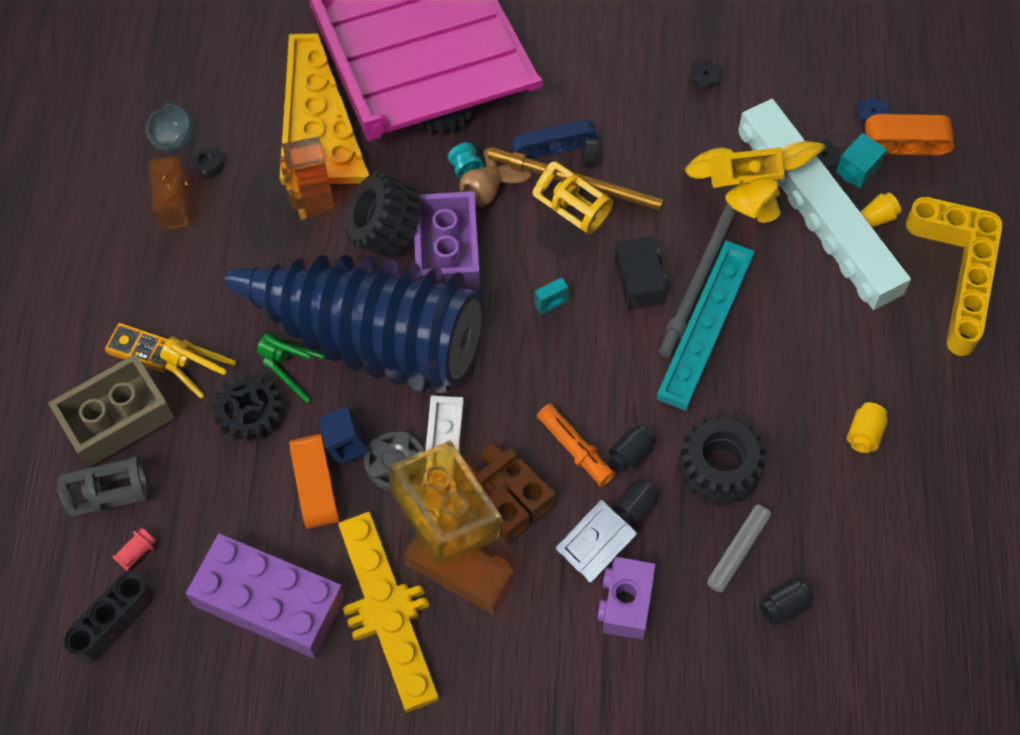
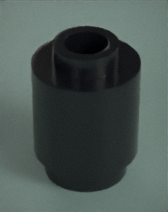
M642 425L629 428L608 451L611 457L609 459L611 465L621 473L625 471L633 473L654 451L653 446L657 442L655 436Z
M639 478L637 482H631L613 504L612 508L631 527L638 528L658 504L657 498L660 496V492L652 483L646 479Z
M792 578L765 594L764 599L759 602V608L770 625H784L811 608L810 600L813 599V595L803 581L798 582Z

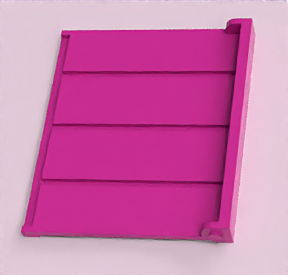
M309 0L314 17L367 141L382 137L381 134L526 89L532 91L543 87L541 77L535 71L498 0Z

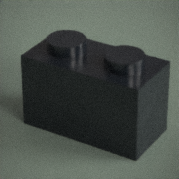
M652 236L615 242L614 259L627 311L664 304L665 294L670 291L669 278L667 273L662 274L660 267L663 264L662 252L660 247H655Z

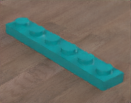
M725 241L659 388L657 400L687 411L755 251Z

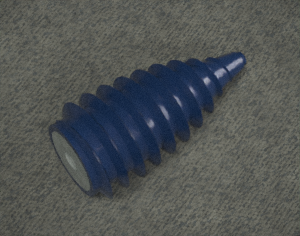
M320 255L315 259L310 268H307L305 261L299 258L290 268H281L280 264L266 269L236 267L229 269L224 279L225 286L231 292L251 301L257 308L266 309L269 318L273 322H282L285 332L292 338L301 337L302 342L308 349L312 351L322 350L327 359L331 361L343 359L345 365L352 370L365 368L366 372L373 378H380L386 375L394 385H403L408 382L410 387L417 392H424L433 387L436 392L445 393L452 387L459 386L473 366L482 338L485 318L484 300L480 292L467 289L466 278L461 272L455 273L445 284L444 274L439 267L431 269L423 279L421 268L417 263L409 264L400 273L399 265L393 259L384 262L378 270L377 263L371 256L363 258L355 267L352 257L350 255H343L331 268L329 258L326 255Z

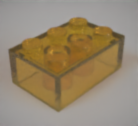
M451 440L391 464L389 490L437 566L498 539L502 516Z

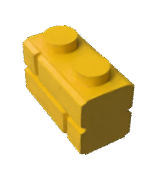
M780 147L721 154L710 157L709 160L713 188L749 184L760 179L779 180L784 179L785 175Z

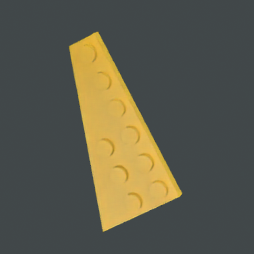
M289 34L280 166L281 185L360 184L369 173L365 167L360 148L357 145L352 126L328 65L319 35Z

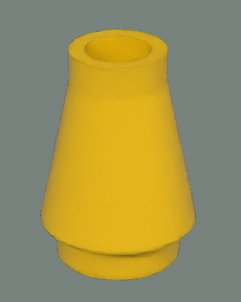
M890 192L884 195L880 193L860 213L873 228L896 220L897 215L901 213V207L893 194Z

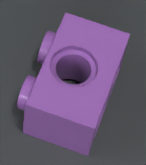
M614 557L613 568L606 567L603 588H609L607 601L600 599L597 620L604 621L602 633L643 640L654 577V563ZM621 592H628L635 600L631 603H622L616 596Z

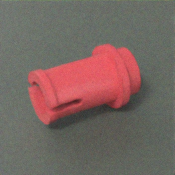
M143 528L138 532L134 530L132 532L134 536L112 556L127 572L148 550L153 551L154 548L152 546L157 542Z

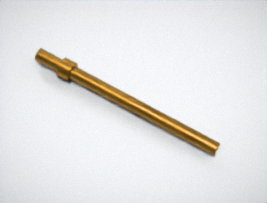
M490 147L488 159L508 164L510 169L520 172L524 169L542 175L549 165L526 158V154L517 151L510 153ZM557 170L554 179L560 181L568 178L559 170ZM575 173L606 195L660 211L663 202L661 198Z

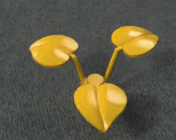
M799 141L781 147L784 170H792L804 165L822 150L826 149L825 145L817 142ZM727 148L708 150L694 158L684 170L692 178L710 177V157L734 152ZM760 179L749 184H741L732 188L725 196L727 203L733 209L749 217H756L757 221L761 223L773 221L781 214L776 197L780 195L778 180Z

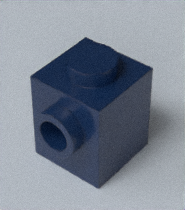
M348 405L318 419L325 448L339 465L369 452L362 424Z

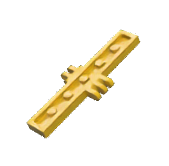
M370 512L339 522L341 534L364 595V599L343 607L345 616L359 612V615L347 620L349 628L364 626L352 632L354 641L378 634L406 713L439 701L410 622L419 616L417 611L429 606L426 597L413 601L414 598L425 593L423 586L418 585L410 589L407 584L397 586Z

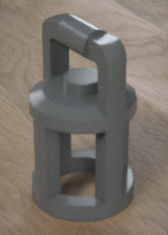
M139 456L65 473L57 479L58 495L62 506L65 507L67 514L70 516L94 511L100 512L107 508L133 502L140 503L148 501L149 498L146 475ZM130 477L131 485L106 491L104 483ZM85 480V483L81 484L84 499H88L89 502L76 505L68 483Z

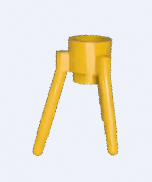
M172 336L163 346L160 358L167 361L165 368L174 373L200 399L204 398V393L179 369L180 366L186 368L191 360L221 375L227 374L226 369L197 354L231 366L237 364L231 358L193 345L185 339L181 341Z

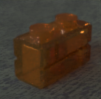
M173 156L152 159L150 161L153 213L160 229L190 225L187 175L181 158Z

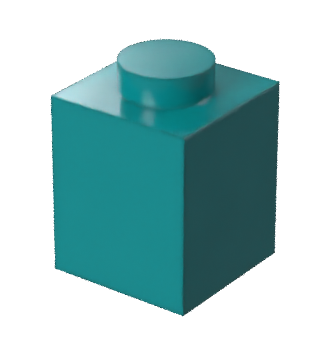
M862 133L841 155L836 173L846 182L852 183L861 189L882 166L887 149Z

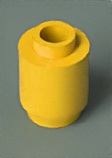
M867 402L856 410L847 435V441L854 450L860 453L878 450L888 423L887 411L884 407L876 403Z

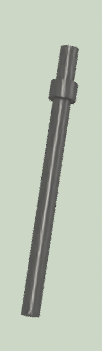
M729 204L726 205L675 317L671 318L665 329L666 336L659 349V354L663 357L669 358L678 339H682L689 314L737 212Z

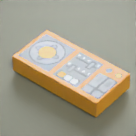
M118 323L105 347V351L109 355L124 360L136 353L143 366L164 373L167 361L160 358V353L168 339Z

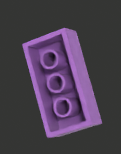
M219 533L185 593L194 607L316 659L346 599L340 584Z

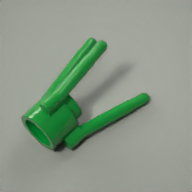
M271 332L265 334L257 347L258 354L265 357L263 365L272 369L306 403H310V397L277 363H284L290 353L306 359H311L312 357L325 359L326 356L321 352L312 351L307 347L290 342L283 337L280 338Z

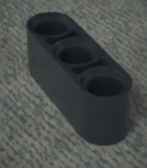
M135 572L121 575L68 629L63 639L64 647L78 662L90 664L98 660L149 607L153 594L142 576ZM134 587H141L136 596L127 598L129 590ZM116 612L114 619L110 623L102 624L105 615ZM90 638V643L85 649L77 650L80 641Z

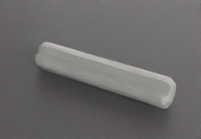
M760 504L755 505L710 575L707 585L711 589L719 593L724 591L771 516L769 509Z

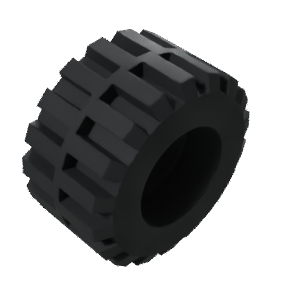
M380 172L368 175L359 184L348 205L345 232H347L346 237L350 244L390 258L394 257L396 253L402 252L414 235L420 218L421 204L419 203L420 195L417 193V189L409 183Z
M718 414V418L714 420L712 416L704 418L703 424L699 421L693 425L692 431L688 430L685 435L679 460V471H682L680 478L683 484L688 483L687 490L691 494L695 492L699 494L698 500L702 502L707 498L712 500L711 505L718 506L719 501H724L725 506L733 505L736 498L740 503L745 500L747 493L751 495L754 492L756 485L759 483L766 463V456L764 455L766 450L765 444L759 443L761 435L758 431L751 432L752 425L747 421L744 424L739 423V417L733 416L732 420L726 419V414ZM711 450H725L737 458L740 467L732 471H720L711 467L703 455Z

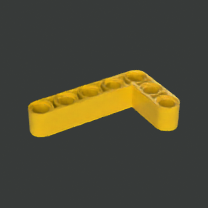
M921 197L914 201L906 220L907 230L918 237L964 247L947 336V346L953 354L967 356L974 351L984 333L1002 231V221L997 214L990 211L930 197ZM960 334L967 335L970 339H966Z

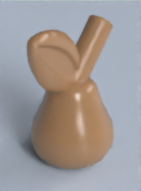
M487 148L483 152L486 167L471 169L464 173L460 179L459 189L460 192L474 191L475 207H485L492 203L496 197L501 182L509 184L523 183L532 178V173L524 169L521 172L510 169L508 164L498 166L497 161L488 159L490 148Z

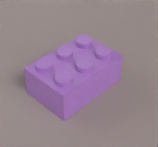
M474 191L421 194L419 202L421 204L420 218L414 233L415 263L420 266L423 279L431 269L439 267L444 274L445 284L455 273L461 272L466 278L467 289L480 290Z

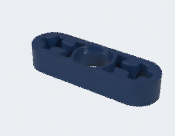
M582 120L522 133L512 139L511 147L513 153L517 151L526 154V158L536 159L582 149L584 137L597 140L598 136L593 122Z

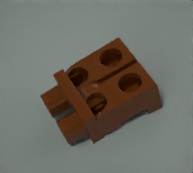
M492 443L481 454L482 459L488 466L479 471L472 462L466 463L458 470V477L465 487L467 499L486 517L498 531L499 537L508 546L530 528V522L534 525L556 507V493L518 458L511 448L505 451L496 443Z

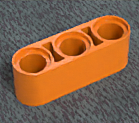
M878 114L869 117L865 121L866 135L885 147L887 155H944L951 152L955 147L952 120L948 116Z
M322 434L289 440L306 530L338 523L339 516Z

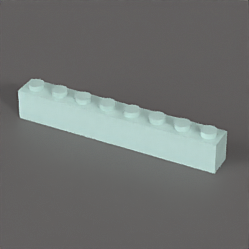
M773 98L742 113L738 129L741 139L745 143L748 142L753 150L781 148L790 143L805 141ZM815 156L798 168L784 170V179L778 180V186H781L788 195L791 206L798 209L802 214L809 230L815 232L820 238L824 250L829 255L832 254L838 262L842 274L846 278H850L856 286L859 297L864 302H868L871 308L875 310L904 295L911 278L819 158Z

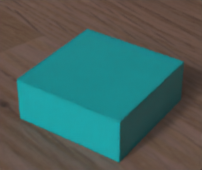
M563 278L535 291V308L540 315L568 302V286Z

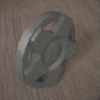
M402 431L385 433L374 438L368 445L369 452L365 453L364 456L365 470L369 479L378 487L390 491L403 490L414 485L423 475L425 452L420 442L409 433ZM410 444H412L418 452L409 450ZM373 454L377 460L370 466V458ZM418 468L416 473L408 479V471ZM390 476L394 483L385 482L380 478Z

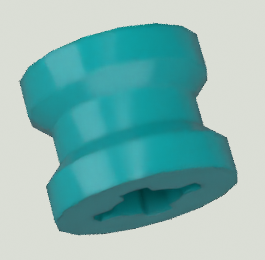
M472 143L459 144L448 154V160L452 166L456 167L455 174L459 179L471 169L484 167L482 159L476 156L477 150Z

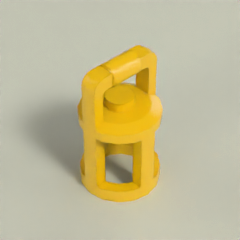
M557 161L551 162L533 189V195L538 200L588 235L593 234L603 225L612 210L614 202L609 196ZM559 170L568 178L557 184L551 201L543 195V192L548 188L555 177V173ZM580 187L598 199L594 203L590 202L579 194ZM571 205L585 215L583 221L568 212L566 208Z

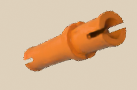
M550 403L544 406L538 412L537 419L547 427L575 458L574 463L577 467L584 468L599 487H604L615 477L616 473L598 455V449L594 445H589L556 410L553 404Z

